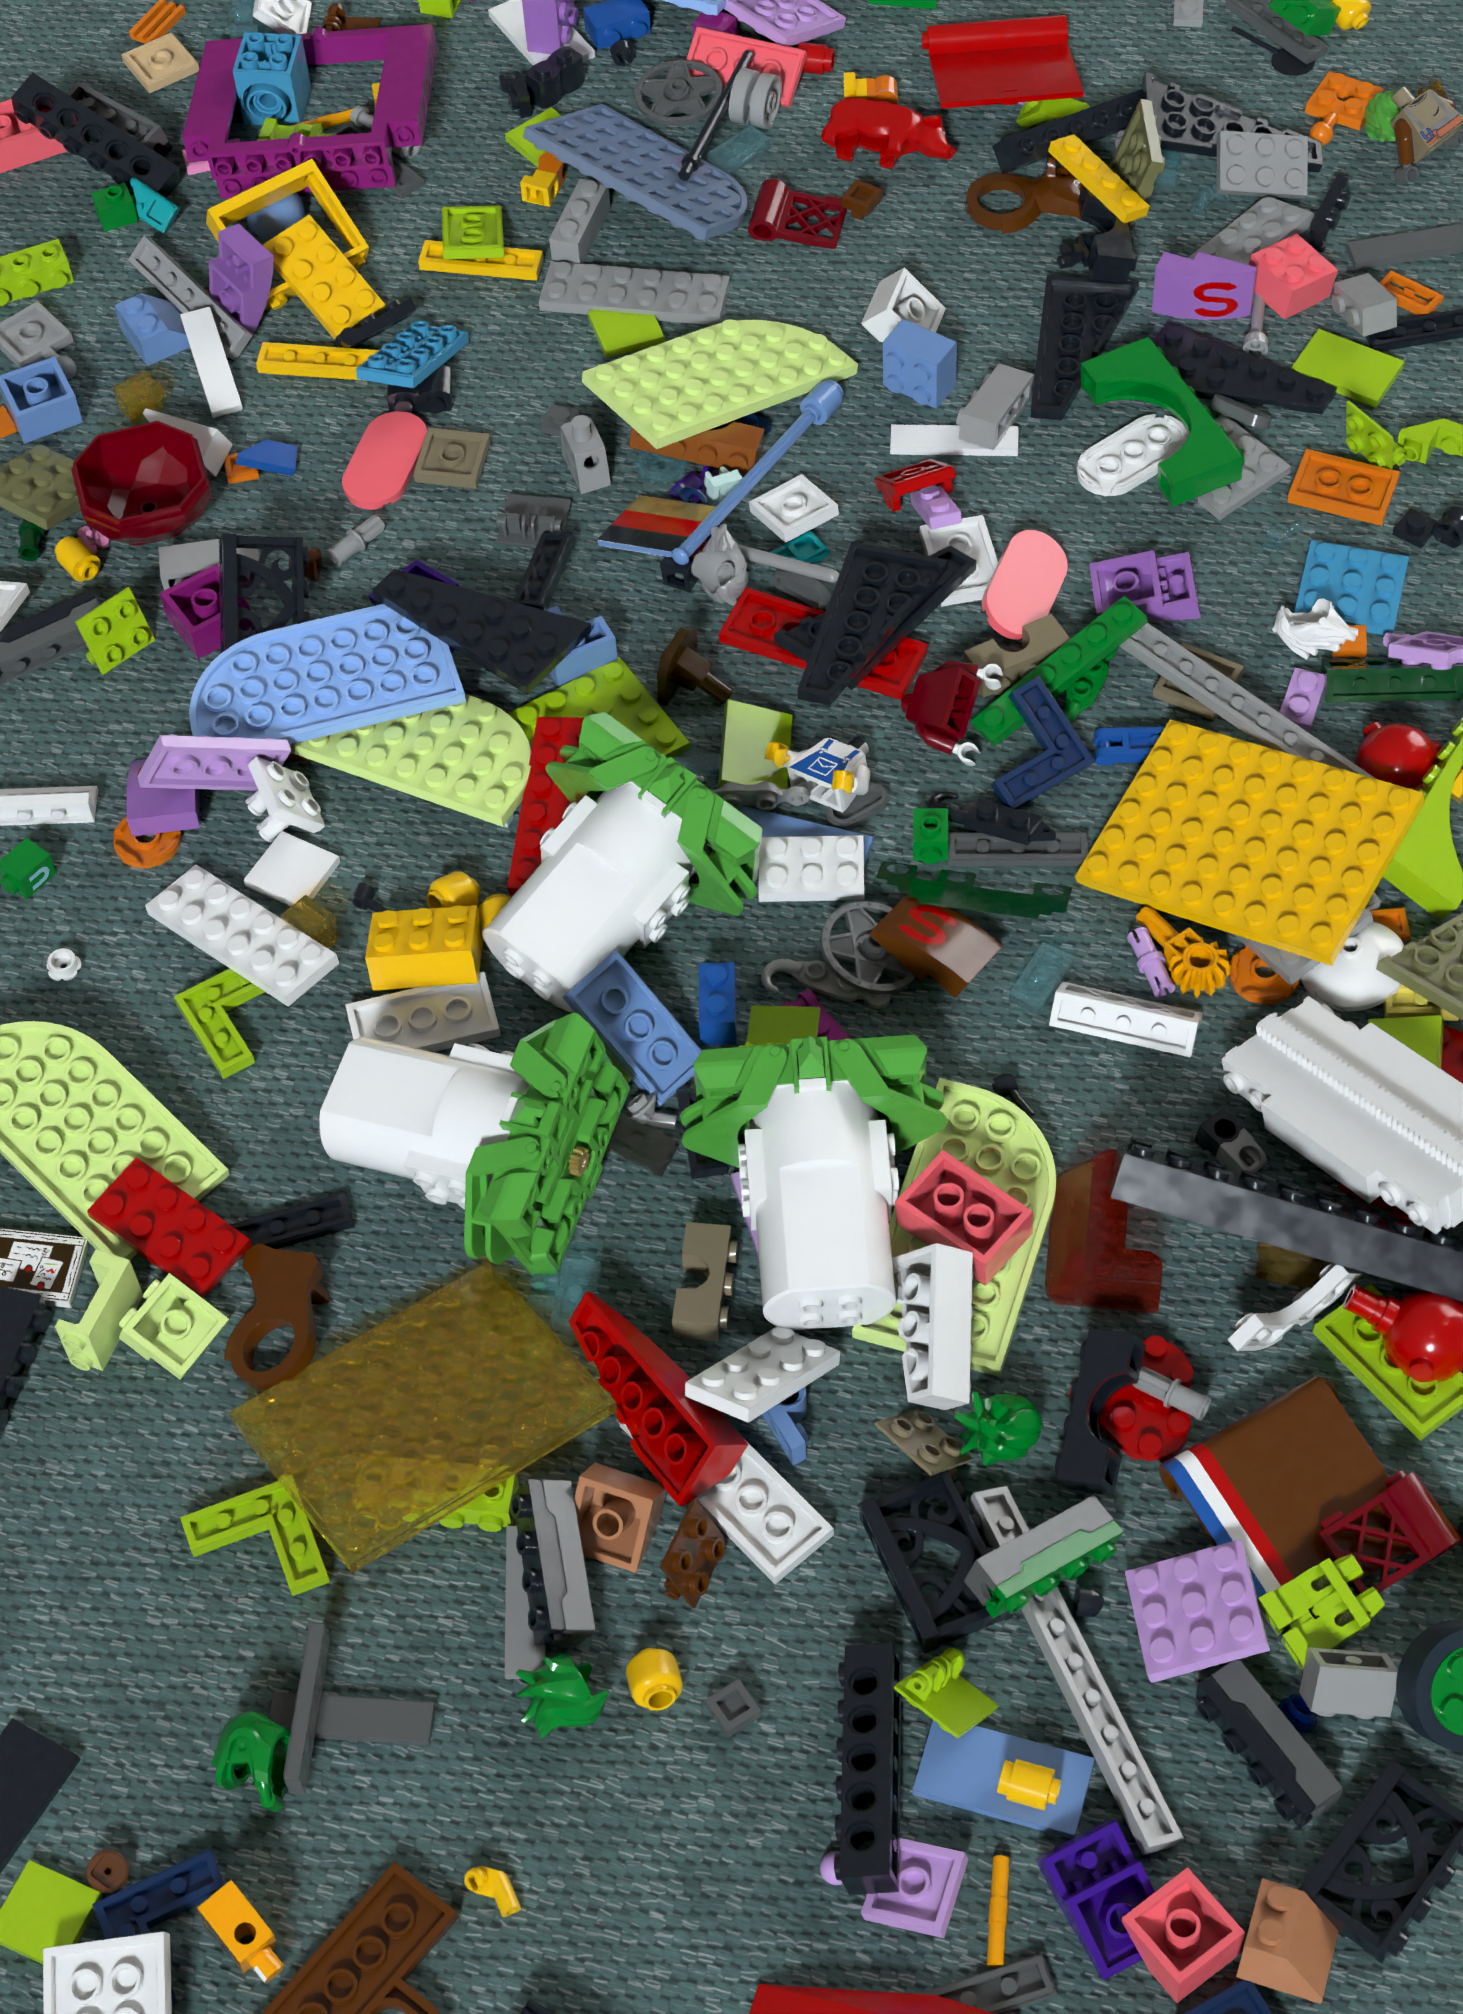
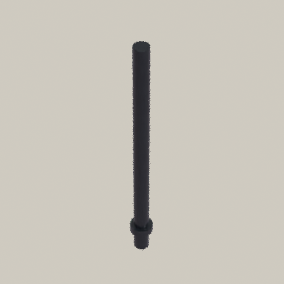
M746 50L743 52L690 153L683 157L681 162L682 168L678 173L681 180H689L692 173L698 170L700 158L729 105L730 93L735 77L741 68L748 69L754 58L751 51Z

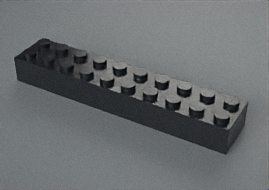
M1131 1137L1130 1142L1120 1139L1107 1180L1111 1198L1463 1301V1238L1460 1240L1448 1236L1449 1231L1441 1228V1231L1434 1234L1426 1227L1423 1229L1411 1225L1412 1220L1398 1214L1389 1213L1388 1218L1375 1215V1209L1364 1204L1353 1202L1352 1206L1348 1207L1338 1204L1336 1197L1316 1191L1314 1196L1300 1193L1301 1188L1289 1182L1278 1181L1277 1185L1263 1182L1264 1177L1252 1171L1241 1170L1239 1175L1226 1171L1227 1166L1214 1160L1205 1159L1202 1164L1189 1160L1190 1155L1177 1149L1168 1148L1165 1153L1152 1149V1143L1140 1138Z

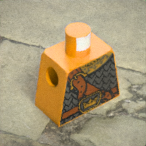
M232 1880L197 1907L202 1924L243 1974L252 1967L262 1981L268 1983L284 1969L285 1965L273 1952V1949L277 1946L273 1932ZM246 1935L254 1937V1940L249 1944H241L239 1942Z

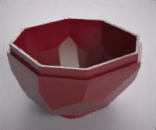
M160 421L97 435L73 462V467L71 468L82 516L88 526L110 540L137 546L156 543L180 535L201 518L211 498L210 484L198 440L193 437V434Z

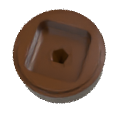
M113 1849L102 1850L90 1859L86 1869L89 1884L101 1893H111L120 1889L126 1883L130 1873L127 1858L121 1852Z

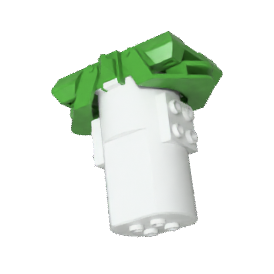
M606 712L588 715L583 719L579 747L564 745L560 750V757L564 763L551 761L546 765L545 768L548 775L571 804L564 812L562 817L564 820L556 829L550 828L540 841L541 864L483 930V938L487 946L512 976L521 979L529 985L541 998L568 1012L574 1011L562 998L567 992L615 950L624 957L635 943L643 949L651 941L656 943L665 933L668 927L666 925L673 914L678 917L685 910L689 901L701 907L739 916L744 909L742 900L753 899L758 894L755 886L758 877L759 850L763 828L699 782L697 776L672 757H665Z
M575 1012L553 1020L519 1040L515 1053L502 1051L500 1054L491 1052L484 1046L470 1043L469 1046L454 1043L450 1055L447 1056L368 1037H359L348 1044L321 1107L319 1119L320 1135L323 1147L332 1159L413 1179L414 1183L423 1189L426 1193L425 1197L430 1201L442 1205L449 1201L457 1203L465 1209L464 1248L468 1257L478 1259L486 1254L487 1259L491 1263L499 1265L514 1255L518 1262L534 1278L544 1279L558 1273L587 1198L592 1197L596 1189V1184L603 1169L601 1161L630 1086L622 1073L611 1064L612 1062L605 1053V1046L596 1031Z
M915 1034L827 1041V1036H808L806 1038L790 1039L791 1043L702 1050L694 1062L697 1102L685 1108L680 1114L681 1123L684 1127L688 1128L682 1135V1144L691 1151L739 1168L743 1217L751 1218V1231L757 1230L764 1317L775 1326L792 1330L846 1327L858 1324L869 1325L886 1317L896 1305L888 1223L891 1220V1209L895 1206V1201L898 1199L897 1190H899L897 1167L895 1168L894 1156L942 1131L947 1125L946 1116L943 1112L939 1111L944 1104L943 1093L925 1085L926 1045Z

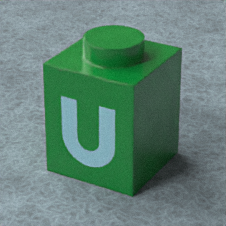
M25 838L0 860L1 885L8 893L12 895L19 893L25 899L32 896L57 873L51 855L28 838Z

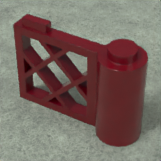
M768 179L761 183L749 222L748 233L754 240L772 242L774 239L779 238L815 247L836 249L847 208L841 206V198L828 195L823 198L791 191L782 181ZM793 202L804 204L809 209L798 212L793 206ZM826 210L840 211L839 215L829 219L823 213ZM815 215L820 222L810 226L805 219ZM796 222L802 227V230L799 231L786 229V226ZM827 228L833 234L832 239L820 237L817 232Z
M1404 1469L1397 1472L1384 1482L1388 1489L1346 1516L1339 1510L1319 1523L1322 1531L1317 1534V1537L1334 1561L1352 1554L1359 1565L1362 1562L1382 1567L1380 1582L1373 1586L1378 1593L1386 1590L1429 1561L1441 1556L1463 1539L1416 1472L1407 1474ZM1379 1505L1390 1519L1388 1532L1366 1528L1368 1512ZM1361 1517L1360 1526L1351 1524ZM1395 1528L1397 1529L1400 1535L1394 1534ZM1341 1529L1358 1533L1355 1553L1340 1550L1331 1536ZM1364 1535L1386 1540L1383 1560L1361 1555ZM1392 1542L1408 1545L1417 1559L1407 1565L1390 1562ZM1388 1569L1397 1571L1387 1577ZM1359 1577L1350 1582L1357 1595L1368 1590Z

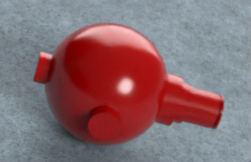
M1374 722L1363 731L1365 739L1358 748L1355 765L1378 780L1417 791L1425 785L1422 781L1425 773L1434 764H1438L1440 759L1437 757V754L1442 747L1437 741H1431L1424 732L1411 725L1395 723L1382 726L1380 722Z
M1356 1284L1352 1286L1344 1301L1343 1309L1365 1319L1367 1323L1372 1325V1330L1382 1334L1383 1347L1388 1359L1395 1368L1401 1369L1404 1375L1411 1376L1420 1382H1432L1433 1380L1441 1382L1451 1379L1454 1375L1463 1371V1303L1459 1300L1426 1290L1410 1293L1399 1300L1391 1295L1386 1297L1378 1296Z

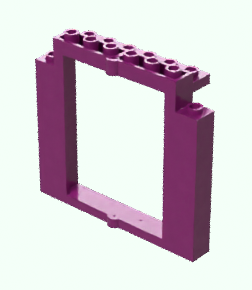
M433 24L331 32L317 27L311 33L293 34L302 35L307 65L384 60L371 133L305 137L301 133H293L289 136V139L227 143L238 100L233 68L243 38L206 41L182 138L188 162L208 161L212 179L217 182L221 199L232 198L310 159H313L333 191L395 187L396 175L391 155L392 148L422 146L438 50ZM306 187L296 193H311L312 191L309 187Z

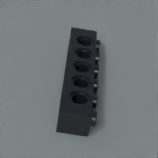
M32 72L11 97L14 114L21 122L32 124L46 138L50 140L55 139L60 142L69 153L80 155L95 170H103L109 174L117 184L125 183L127 187L133 190L130 180L132 177L137 178L166 198L179 184L180 177L177 165ZM43 109H51L48 112H41ZM69 124L75 125L74 127H71V128H66V127H65L66 125H69ZM92 140H98V141H99L98 143H94V144L89 143V142L92 141ZM115 156H123L122 159H113ZM142 171L148 172L146 175L137 174Z
M1142 89L1008 136L994 144L992 147L1002 174L1052 156L1048 152L1051 141L1074 134L1086 145L1126 129L1140 99H1143Z
M893 1642L845 1646L844 1662L839 1663L838 1667L839 1681L841 1686L844 1687V1699H839L837 1705L839 1722L843 1724V1737L837 1738V1756L839 1762H842V1775L836 1777V1794L838 1800L841 1801V1814L835 1816V1833L837 1840H840V1854H835L834 1873L836 1879L842 1881L849 1895L899 1892L901 1694L894 1689V1686L902 1680V1660ZM876 1687L871 1693L862 1695L866 1689ZM875 1724L874 1728L870 1731L861 1732L866 1726ZM874 1762V1765L869 1770L860 1771L865 1764ZM874 1801L870 1808L859 1810L864 1803ZM874 1840L869 1848L858 1850L865 1841Z

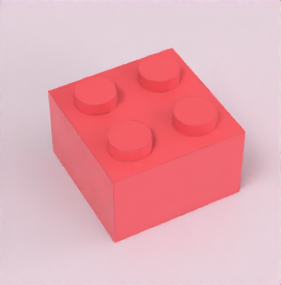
M1298 234L1251 254L1249 261L1250 266L1257 267L1254 293L1259 294L1264 302L1283 319L1310 308L1329 297L1338 272L1337 268Z

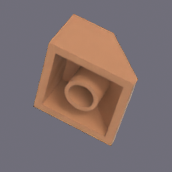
M596 1462L579 1476L574 1498L583 1555L637 1573L661 1517L667 1492L664 1487L659 1483Z
M1262 1878L1236 1977L1321 2004L1339 1931L1304 1891Z

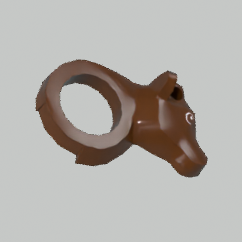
M1048 156L1045 172L1039 178L1012 174H989L974 181L967 191L965 209L966 213L976 223L988 229L1002 230V234L1017 232L1026 228L1038 218L1041 212L1073 216L1080 219L1078 198L1083 184L1064 166L1056 168L1055 158ZM1006 190L1018 194L1024 203L1013 212L999 214L985 210L978 200L991 191Z
M260 1243L246 1251L242 1265L243 1269L250 1274L256 1304L232 1331L226 1344L224 1360L232 1362L234 1372L252 1388L263 1391H278L294 1383L306 1371L314 1357L316 1350V1328L312 1304L329 1303V1293L320 1283L324 1274L322 1262L314 1253L274 1249ZM278 1327H293L295 1336L293 1346L287 1357L270 1370L254 1371L252 1361L254 1351L259 1342L269 1332Z

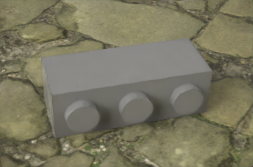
M579 179L549 238L552 261L584 264L611 209L609 188L604 187L601 182Z
M999 363L991 374L988 373L985 376L980 389L974 390L968 405L961 407L956 424L960 426L958 439L994 450L1029 402L1034 374Z
M255 534L243 535V536H255ZM219 539L158 547L160 577L164 590L215 564L219 566ZM237 548V554L247 556L256 561L259 560V549ZM251 573L249 581L247 577L240 576L238 582L240 585L252 584L255 575Z

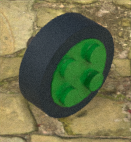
M1455 1619L1442 1621L1428 1627L1412 1641L1399 1665L1396 1693L1401 1713L1416 1733L1444 1748L1456 1752H1463V1620Z

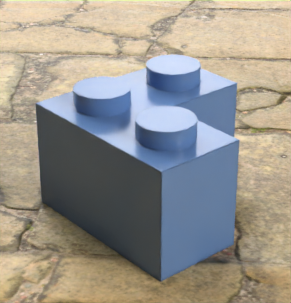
M558 606L547 609L548 612L563 615ZM602 616L586 621L591 623V633L549 673L558 688L598 667L618 660L616 638Z

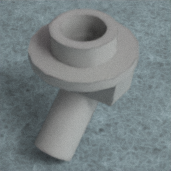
M640 1093L627 1104V1109L629 1110L626 1114L627 1120L638 1121L641 1125L646 1123L654 1127L675 1130L677 1115L654 1112L656 1102L654 1094L651 1093L645 1096L644 1093Z

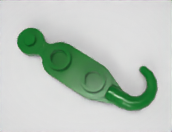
M1117 648L1067 688L1064 715L1070 724L1074 722L1081 712L1092 706L1108 678L1109 667L1106 662L1116 656Z

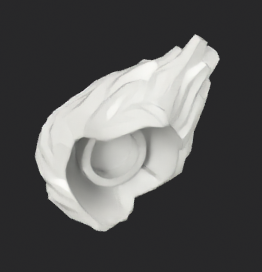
M1324 598L1318 599L1309 613H1292L1282 605L1276 615L1275 624L1272 629L1274 633H1278L1283 642L1293 652L1306 660L1309 657V653L1316 656L1318 649L1337 652L1341 649L1339 644L1344 645L1347 640L1355 641L1356 636H1358V629L1349 627L1334 610L1332 602Z

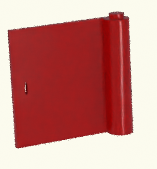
M1066 15L926 26V32H921L922 50H928V57L941 109L993 104L1016 105L1018 102L1084 97V91L1068 46Z

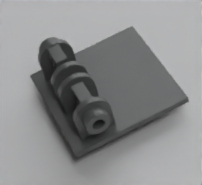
M508 494L504 513L497 516V527H500L496 543L536 547L542 533L564 532L571 499Z

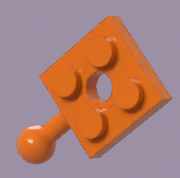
M1329 71L1306 103L1305 114L1324 119L1311 127L1309 137L1321 142V146L1327 145L1333 138L1332 128L1336 123L1360 131L1365 123V107L1369 105V100L1379 92L1383 93L1384 88L1347 77L1341 73Z

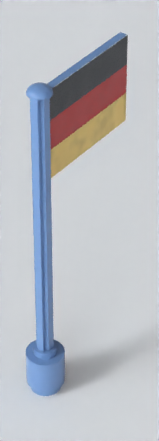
M832 380L818 383L801 401L800 410L802 415L717 507L639 495L597 539L598 545L672 557L680 565L687 564L689 557L711 534V528L717 527L806 429L812 423L816 425L824 424L841 406L844 397L841 386Z

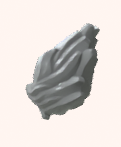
M721 524L719 528H711L712 537L703 550L694 556L691 564V573L699 578L708 597L714 602L728 603L734 606L737 603V598L747 586L749 572L746 570L747 563L740 551L739 545L732 539L731 534L727 530V524Z

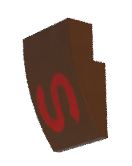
M907 894L877 924L869 935L921 982L930 975L948 993L956 998L1003 945L988 932L959 913L944 906L918 903V898L909 897Z

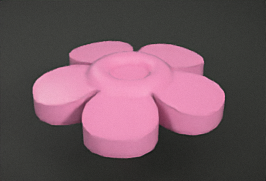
M88 526L78 529V538L95 554L98 552L97 547L105 549L109 546V538L95 529L91 531Z

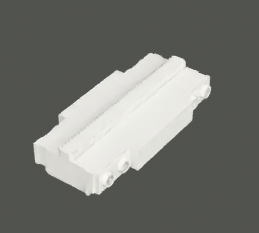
M1309 996L1295 1009L1291 1008L1282 1016L1277 1017V1013L1266 1016L1258 1022L1256 1026L1257 1034L1239 1047L1235 1046L1222 1058L1225 1085L1232 1093H1239L1250 1101L1257 1111L1263 1113L1265 1129L1370 1204L1381 1195L1387 1204L1397 1206L1408 1214L1415 1224L1423 1225L1434 1234L1441 1231L1442 1226L1445 1229L1454 1228L1463 1221V1084L1371 1022L1359 1030L1354 1023L1343 1021L1334 1014L1329 1006L1321 1005Z

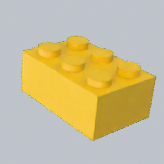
M457 905L430 909L419 908L403 911L387 910L372 913L365 955L372 990L478 983L483 939L477 905Z

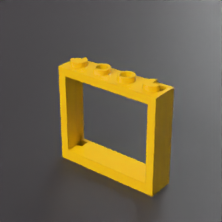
M313 159L207 209L206 224L218 242V232L226 229V226L309 187L348 247L349 251L343 253V255L356 270L365 264L369 250L366 241ZM286 282L271 289L264 310L270 307L273 310L281 308L287 303L288 298L296 295V293Z

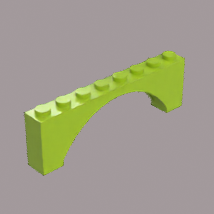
M1463 717L1451 731L1455 735L1452 741H1447L1437 754V757L1440 759L1438 764H1434L1423 776L1422 781L1425 785L1417 791L1424 793L1425 802L1383 875V878L1432 916L1443 919L1456 910L1463 900V870L1458 861L1452 840L1449 811L1454 781L1463 765Z

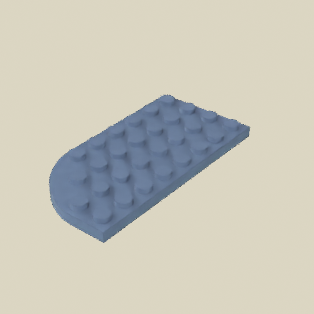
M603 104L525 127L523 138L533 143L537 149L547 151L556 156L558 161L568 163L579 169L581 174L597 179L604 187L622 193L627 200L636 201L645 206L646 210L650 213L659 214L668 219L669 223L673 226L682 227L691 232L692 236L696 239L709 240L720 234L728 233L737 228L744 220L748 203L747 196L741 185L732 176L700 158L698 170L692 173L689 180H681L678 176L682 168L681 162L683 157L690 152Z

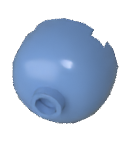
M294 193L246 218L251 232L257 234L263 240H270L306 217L301 197Z

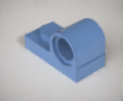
M805 1387L788 1397L795 1399L794 1403L784 1404L780 1402L762 1414L792 1465L807 1459L806 1445L809 1444V1439L803 1426L799 1423L807 1412Z

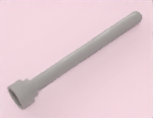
M1255 293L1251 330L1243 339V351L1249 353V350L1261 351L1260 356H1265L1268 352L1269 342L1268 337L1263 332L1265 302L1259 294Z
M739 545L745 560L830 583H835L838 580L839 573L834 569Z

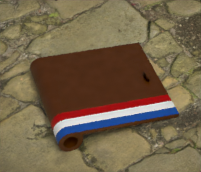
M1317 1375L1168 1460L1158 1468L1159 1475L1166 1489L1175 1499L1181 1500L1184 1498L1215 1546L1239 1539L1242 1540L1257 1599L1271 1590L1274 1591L1290 1582L1303 1572L1328 1558L1334 1562L1317 1537V1534L1322 1531L1319 1523L1339 1510L1346 1516L1388 1489L1384 1482L1390 1478L1338 1401V1393L1332 1382L1328 1379L1323 1380ZM1380 1505L1368 1512L1366 1528L1388 1532L1390 1519ZM1361 1517L1351 1524L1360 1526ZM1395 1528L1394 1534L1400 1535L1397 1529ZM1341 1529L1331 1536L1340 1550L1355 1553L1358 1533ZM1364 1535L1361 1555L1383 1560L1386 1540ZM1392 1542L1390 1562L1410 1551L1409 1546ZM1360 1562L1363 1575L1359 1578L1362 1580L1382 1567ZM1261 1611L1262 1619L1274 1633L1275 1631L1273 1630V1628L1271 1627V1625L1269 1624V1622L1267 1621V1619Z

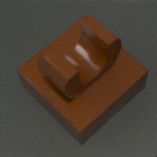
M857 179L841 197V206L852 210V217L863 220L865 216L868 217L883 199V189Z

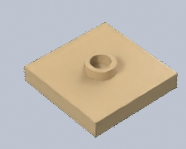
M172 32L121 54L123 63L149 94L199 72L198 62Z

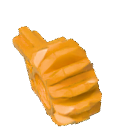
M1145 906L1136 915V921L1140 926L1146 927L1150 932L1149 934L1164 948L1163 955L1166 959L1165 964L1169 967L1171 973V980L1175 985H1180L1182 994L1192 989L1194 990L1195 997L1198 998L1201 991L1205 990L1212 997L1215 988L1223 989L1226 979L1230 975L1231 965H1229L1227 951L1219 950L1217 941L1207 944L1203 936L1202 938L1199 937L1190 927L1178 933L1152 907Z

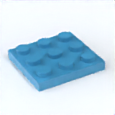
M1311 540L1294 613H1309L1316 601L1324 598L1332 602L1334 610L1347 625H1366V632L1385 635L1388 632L1394 633L1409 556Z

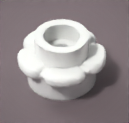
M57 949L48 957V975L55 981H60L61 979L69 981L77 976V970L81 969V960L69 949Z

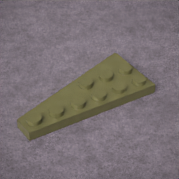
M1463 913L1430 931L1429 936L1417 943L1412 941L1405 945L1402 951L1392 957L1388 955L1379 960L1376 970L1463 1020Z

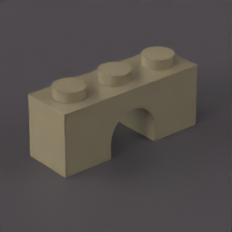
M1049 614L1022 626L1023 650L1017 652L1005 651L998 646L994 639H991L965 650L964 662L976 664L979 669H983L988 664H997L1001 668L1003 676L992 675L989 678L999 680L1001 688L991 690L986 687L984 680L980 679L981 683L978 691L983 698L991 694L999 695L1004 693L1010 686L1019 682L1070 640V637L1054 616Z
M686 1222L682 1248L683 1272L700 1273L707 1280L696 1288L676 1289L672 1316L674 1338L719 1341L721 1329H728L730 1307L724 1306L725 1296L733 1295L734 1273H729L730 1263H737L739 1242L732 1240L731 1225Z

